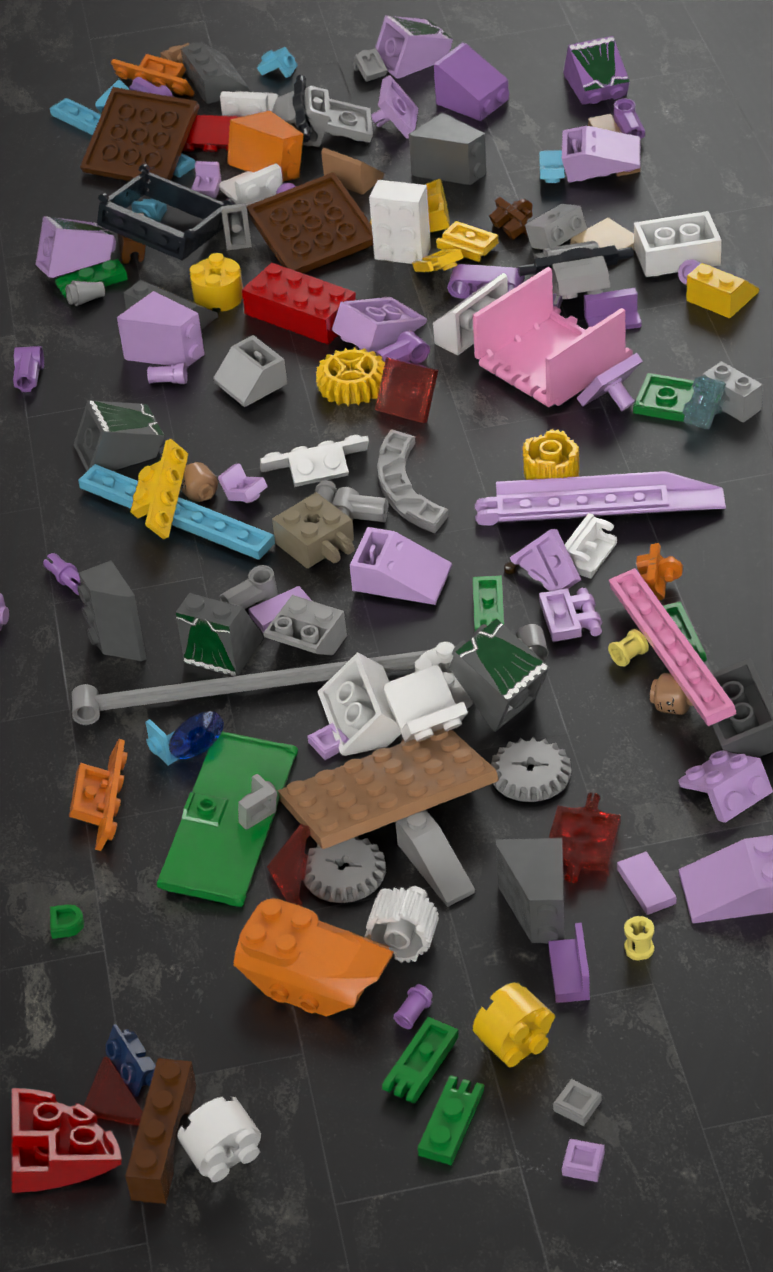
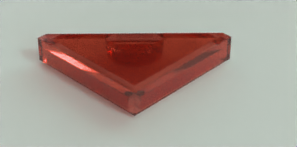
M303 824L297 828L267 866L286 901L301 907L302 902L299 899L301 880H305L308 855L304 854L306 839L311 834L309 827Z
M103 1057L84 1107L96 1114L97 1118L139 1125L143 1113L142 1109L109 1057Z

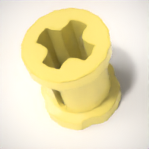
M636 629L629 631L627 637L621 641L612 642L608 646L612 660L619 666L628 665L630 659L638 654H645L649 650L645 636Z
M635 916L627 920L624 925V934L628 938L624 943L626 955L636 961L650 958L654 952V945L651 939L654 935V924L650 919L643 916Z

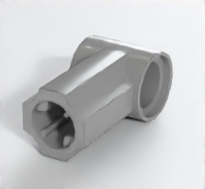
M342 487L336 491L332 502L335 507L352 520L361 519L385 522L387 519L389 505L386 498L359 495L353 488Z
M265 565L254 567L248 574L249 579L220 594V600L241 606L245 610L255 603H262L278 596L273 569Z

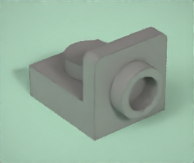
M376 48L363 50L355 55L353 68L355 71L360 70L366 82L386 76L387 68Z
M259 774L252 776V793L247 794L238 802V822L246 830L276 812L277 791L271 782L265 781Z

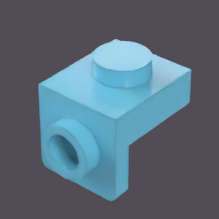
M283 47L275 52L272 50L266 52L261 57L262 61L257 69L261 75L280 68L287 78L292 75L297 67V63L293 55L289 53L286 47Z
M562 150L540 151V179H545V183L560 182V178H565Z

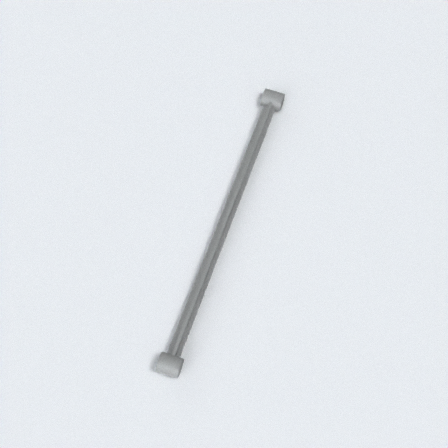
M528 624L521 627L517 632V638L544 661L548 656V649L543 629L536 624ZM428 650L369 659L382 665L385 672L415 668V661ZM348 661L100 695L94 686L83 684L75 687L72 691V716L75 722L89 725L99 719L100 711L330 680Z

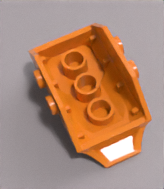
M272 898L262 901L256 907L242 929L235 950L233 965L266 996L271 997L273 1000L280 1003L286 1002L300 1007L308 1013H317L327 1017L354 1007L364 989L378 981L394 951L389 949L390 946L318 921V916L310 909Z

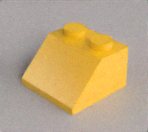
M701 263L687 275V301L727 318H731L759 293V288L748 281L704 263Z

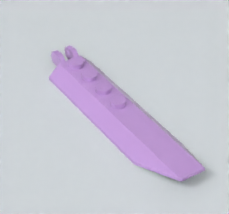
M661 471L496 482L497 497L479 498L475 504V509L477 510L475 519L478 525L493 526L497 522L586 517L588 513L594 514V517L726 509L722 487Z

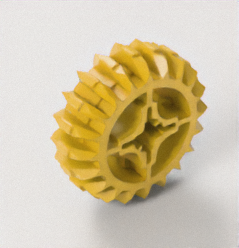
M356 347L353 350L345 348L341 352L335 350L334 355L328 354L326 359L320 361V366L317 367L316 383L322 397L327 398L328 402L336 401L337 405L346 403L349 406L356 403L359 406L360 402L369 403L370 398L378 399V394L384 393V388L387 386L388 381L387 367L385 362L382 361V357L376 356L375 351L367 352L366 348L362 350H357Z

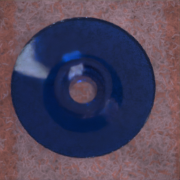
M208 711L194 715L176 729L170 739L169 750L171 754L178 759H188L206 752L221 735L224 727L223 719L218 713Z

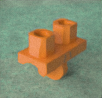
M655 543L651 544L649 554L637 556L636 564L641 577L658 600H663L665 598L666 582H672L681 577L683 565L673 556L663 558L660 554V544Z

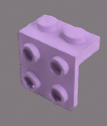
M724 750L713 753L709 757L710 760L702 765L691 767L686 771V775L678 780L682 788L707 793L718 821L725 823L773 792L761 758Z

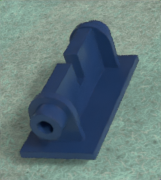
M114 1024L109 1039L106 1042V1054L118 1069L123 1082L128 1085L133 1095L138 1097L141 1086L148 1085L150 1087L156 1065L150 1056L145 1057L147 1051L135 1032H130L128 1029L120 1031L117 1024Z

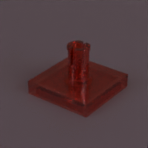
M386 357L375 410L427 423L438 370Z

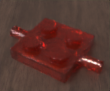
M593 792L587 794L584 807L558 806L549 838H562L563 865L568 866L564 878L569 883H571V879L573 883L578 882L581 868L609 871L621 825V815L598 810L600 796L597 793L594 794V798Z

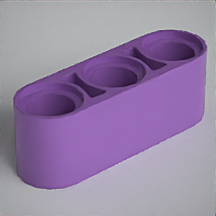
M461 264L453 268L447 289L452 296L466 299L485 284L504 273L507 275L509 292L522 284L525 276L519 277L518 268Z

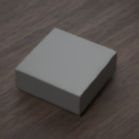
M571 1079L553 1103V1111L584 1126L601 1103L602 1094Z

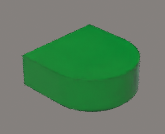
M70 904L50 907L52 939L71 937L83 929L84 917L79 907Z

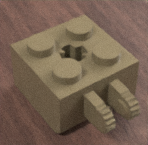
M317 492L272 518L275 544L306 568L313 566L324 558L333 563L340 561L339 549L347 555L355 551L352 543L354 541L352 519Z

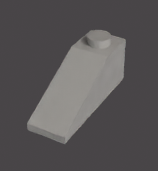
M426 810L395 821L398 846L447 907L475 893L474 886L440 826Z

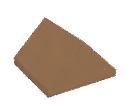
M326 148L322 150L324 176L334 172L348 190L363 195L378 180L384 177L385 173L362 161Z

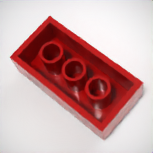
M272 262L242 289L246 315L328 345L338 336L337 333L332 331V327L340 302L356 300L354 291Z

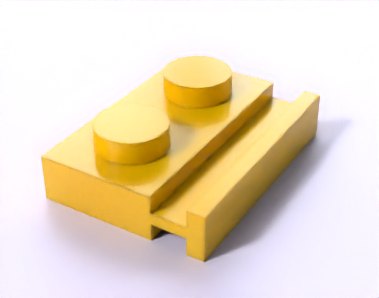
M455 221L442 234V238L436 239L437 248L442 250L461 249L463 257L477 262L481 261L482 255L486 256L498 244L497 234Z
M443 249L423 257L422 261H413L412 265L415 272L448 270L457 266L456 261L463 259L461 249Z

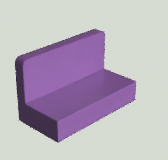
M635 288L584 295V317L588 327L595 326L620 308L625 310V330L641 327V319L637 311V292Z
M575 923V939L548 941L556 1003L590 1000L589 970L582 923Z

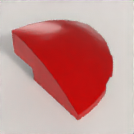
M12 1088V1193L41 1191L67 1186L101 1175L121 1165V1153L116 1138L111 1130L105 1132L97 1124L96 1114L79 1103L71 1107L56 1101L55 1094Z

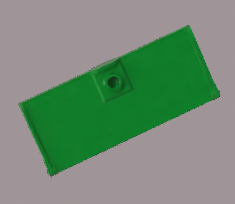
M215 731L193 791L190 792L186 801L181 822L157 881V887L170 892L242 907L245 903L246 895L275 813L246 830L238 822V802L247 794L252 793V776L259 774L265 781L271 782L277 791V810L280 802L278 790L285 788L293 762L298 753V748L290 744L277 743L224 731Z

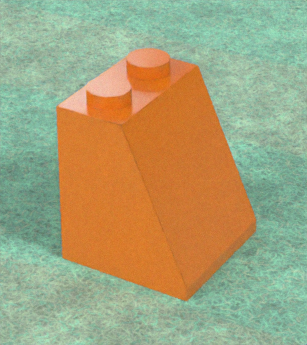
M270 110L231 119L227 164L245 171L256 172L276 163L281 167L283 182L299 178L303 133Z

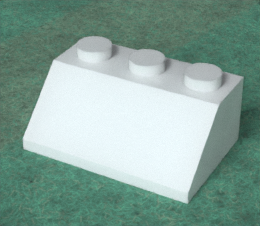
M503 273L485 284L433 322L434 344L456 355L461 354L473 345L472 315L508 293L507 275Z
M358 652L317 691L329 724L333 723L337 733L332 732L335 740H340L338 748L340 754L344 756L388 747L401 735L383 691L384 685L389 682L384 667ZM338 729L349 738L346 743L342 742Z

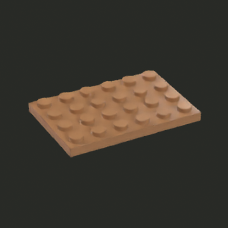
M442 728L434 731L433 736L423 741L417 742L416 739L404 742L403 740L401 744L393 747L377 749L372 755L351 759L343 766L333 770L320 771L312 778L291 782L286 788L278 790L283 805L322 849H326L498 782L499 779L496 769L453 730L445 731Z

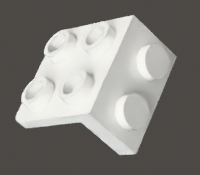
M222 91L220 95L222 116L244 117L269 110L273 112L278 95L275 93Z
M275 163L256 172H244L219 183V188L236 204L246 203V206L276 195L278 187L283 184L281 167Z
M437 665L387 682L383 687L384 694L404 742L416 739L417 742L423 741L433 736L434 731L442 728L445 731L452 730L462 725L461 721L468 714L464 701L455 704L444 675Z

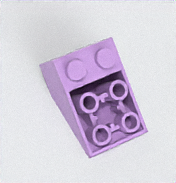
M591 126L563 130L562 162L568 182L584 181L598 176L605 177L613 173L630 172L640 168V137Z
M367 527L350 563L352 591L436 605L452 568V563L395 531Z

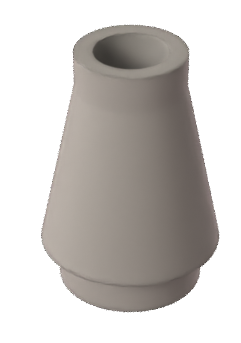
M72 281L71 284L66 285L68 303L75 304L76 306L105 296L102 282Z

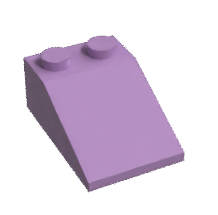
M392 297L340 302L332 331L340 335L343 341L358 346L359 350L366 348L367 352H377L396 343L398 337L404 331H416L426 324L427 318Z
M773 835L743 839L679 869V876L692 924L773 912Z

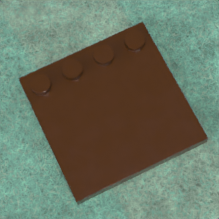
M112 87L81 163V170L84 173L131 181L142 173L139 171V166L147 164L150 168L149 172L171 181L199 110L198 102Z
M334 172L246 206L247 215L283 267L300 273L308 272L373 246L371 223Z

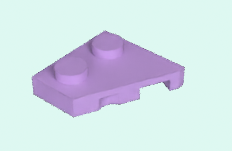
M550 529L510 557L511 562L519 564L527 570L529 576L541 581L543 586L549 591L569 589L581 580L557 529Z

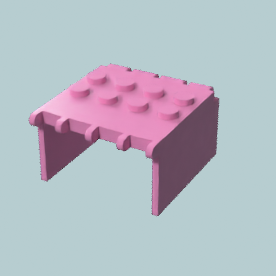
M547 267L472 315L475 358L480 359L479 366L496 374L497 377L514 385L517 389L545 406L551 407L554 404L559 406L585 389L598 375L632 356L633 351L625 347V310L620 308L595 326L588 327L587 329L581 328L576 325L577 318L570 316L566 319L560 315V308L553 307L552 269Z

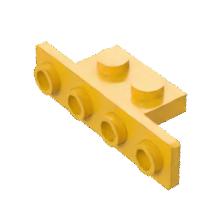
M172 439L165 441L161 461L146 466L140 471L130 511L137 518L147 515L145 525L162 539L169 537L188 459V453Z

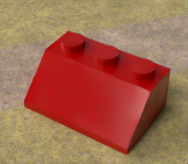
M196 115L183 151L192 152L195 148H203L205 152H217L218 149H226V152H228L230 120L243 116Z

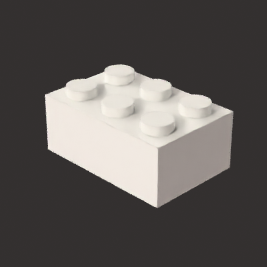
M378 180L369 196L375 260L412 264L413 261H422V258L426 257L431 249L427 185Z
M709 211L634 223V249L646 277L678 272L680 265L684 261L691 259L712 267L721 265V238Z

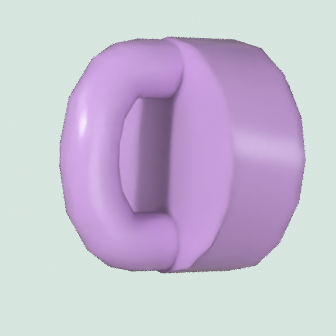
M693 259L684 261L678 270L680 281L687 285V275L701 263Z

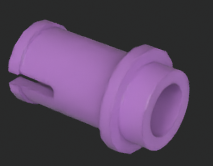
M420 984L408 990L407 999L394 1014V1020L405 1029H411L424 1008H429L432 1004L431 998L433 995L431 991Z

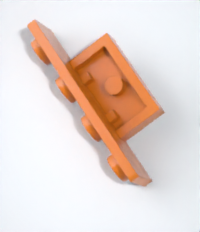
M149 54L145 55L139 66L116 59L111 61L116 75L122 79L129 78L134 80L137 77H141L156 87L165 85L170 91L178 95L184 94L191 97L194 95L189 82L182 78L186 71L184 64Z
M118 739L110 755L108 770L80 763L76 771L69 817L99 825L95 850L99 851L102 850L107 840L112 841L117 828V822H113V817L117 815L121 799L116 798L123 785L124 776L120 775V770H123L128 753L123 752L125 740Z

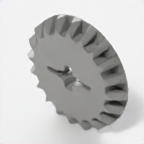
M520 737L518 743L509 741L506 748L499 747L498 754L493 755L492 763L490 764L496 769L499 779L498 782L493 783L495 788L511 799L524 802L541 801L555 796L566 787L571 777L570 758L566 756L565 750L559 749L557 743L548 744L546 738L540 742L536 741L534 737L530 741H524ZM528 765H534L533 771L527 770Z
M358 837L326 849H322L319 844H317L316 848H309V854L307 857H304L302 867L303 881L308 890L323 900L335 903L353 902L367 897L381 885L386 873L384 855L379 851L377 844H370L368 838L360 840ZM343 863L349 864V866L345 867L344 870L338 869V867H341Z

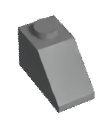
M246 203L222 206L221 214L227 250L252 247Z

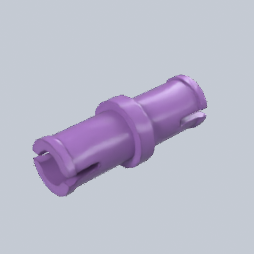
M56 553L49 554L47 557L53 563L51 564L47 559H44L43 565L45 569L53 573L60 584L67 585L75 594L79 595L77 586L81 585L77 568L71 563H66Z

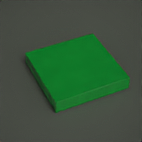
M647 373L634 402L633 413L686 422L700 390V382Z

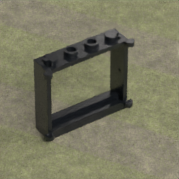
M147 164L139 166V171L142 173L110 196L106 193H101L98 196V200L102 201L99 203L98 226L181 261L223 229L221 207L234 205V201L230 198L221 202L149 172L150 168ZM145 195L203 219V221L193 229L189 228L185 232H181L126 208L133 201H137Z

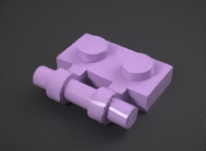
M568 588L539 593V602L553 642L582 637V628L588 629L592 636H598L602 633V620L599 613L595 612L596 604L594 598L586 588H580L577 591V595L570 596ZM575 610H580L583 613L577 614Z

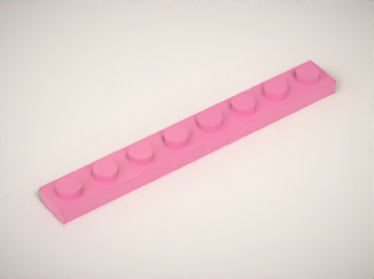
M636 568L609 579L612 591L707 726L735 715L736 709L733 702Z

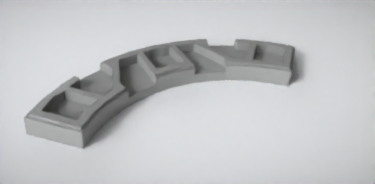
M391 429L380 447L377 463L378 479L382 493L388 499V503L406 520L422 529L436 533L449 517L448 509L429 501L413 490L405 468L409 453L415 445V436Z

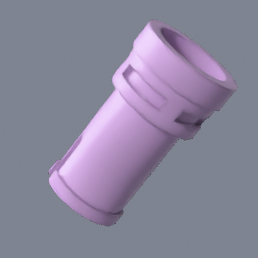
M186 363L171 364V366L148 367V381L150 384L159 382L186 384L188 378Z

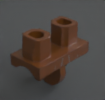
M498 197L495 200L498 208L489 215L493 225L498 229L503 226L505 233L512 240L521 233L528 237L525 225L527 220L533 215L532 203L527 199L514 201L511 205L502 197Z

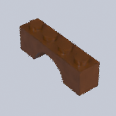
M157 1059L125 1175L130 1197L133 1201L162 1204L167 1202L174 1175V1148L178 1126L183 1114L190 1113L197 1086L192 1061Z

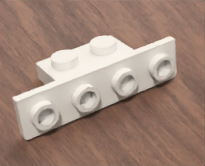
M352 435L345 438L344 441L336 443L324 441L319 443L317 447H296L289 453L280 454V452H272L265 455L264 458H260L261 472L290 467L294 487L348 476L349 471L344 455L367 450L369 439L368 436Z

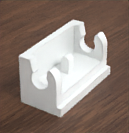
M588 513L565 543V547L578 574L591 579L616 546L617 537L606 534L602 530L604 528L607 531H612L614 528L612 523L596 518L594 514Z

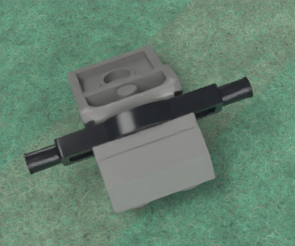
M304 75L296 77L294 91L276 98L273 113L303 133L302 144L305 146L320 147L325 132L334 136L352 138L355 141L371 142L373 130L370 108L329 99L327 89L315 86L307 87Z
M595 241L543 249V253L533 254L534 264L518 266L519 277L531 274L536 275L550 267L552 269L553 293L557 296H562V299L576 298L578 293L587 292L588 295L603 293L604 288H610L607 266L616 265L619 259L633 258L634 252L632 246L617 249L615 245L599 248L598 243Z

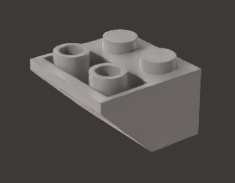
M254 335L230 348L213 378L215 384L244 407L287 385L284 358Z
M292 595L264 631V637L312 653L334 655L347 637L344 611Z

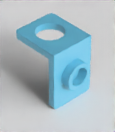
M150 719L146 721L148 732L147 745L167 765L195 750V743L181 730H176L166 736ZM172 741H181L184 743V746L178 751H170L168 744Z

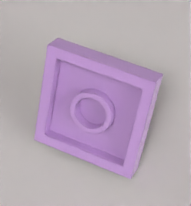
M389 75L382 79L378 102L380 110L371 115L374 123L378 122L376 124L378 127L391 120L405 138L408 139L409 133L414 131L416 127L418 107Z
M635 353L598 375L577 397L580 404L585 406L609 392L621 411L630 407L635 400L630 396L622 383L643 362L642 359Z

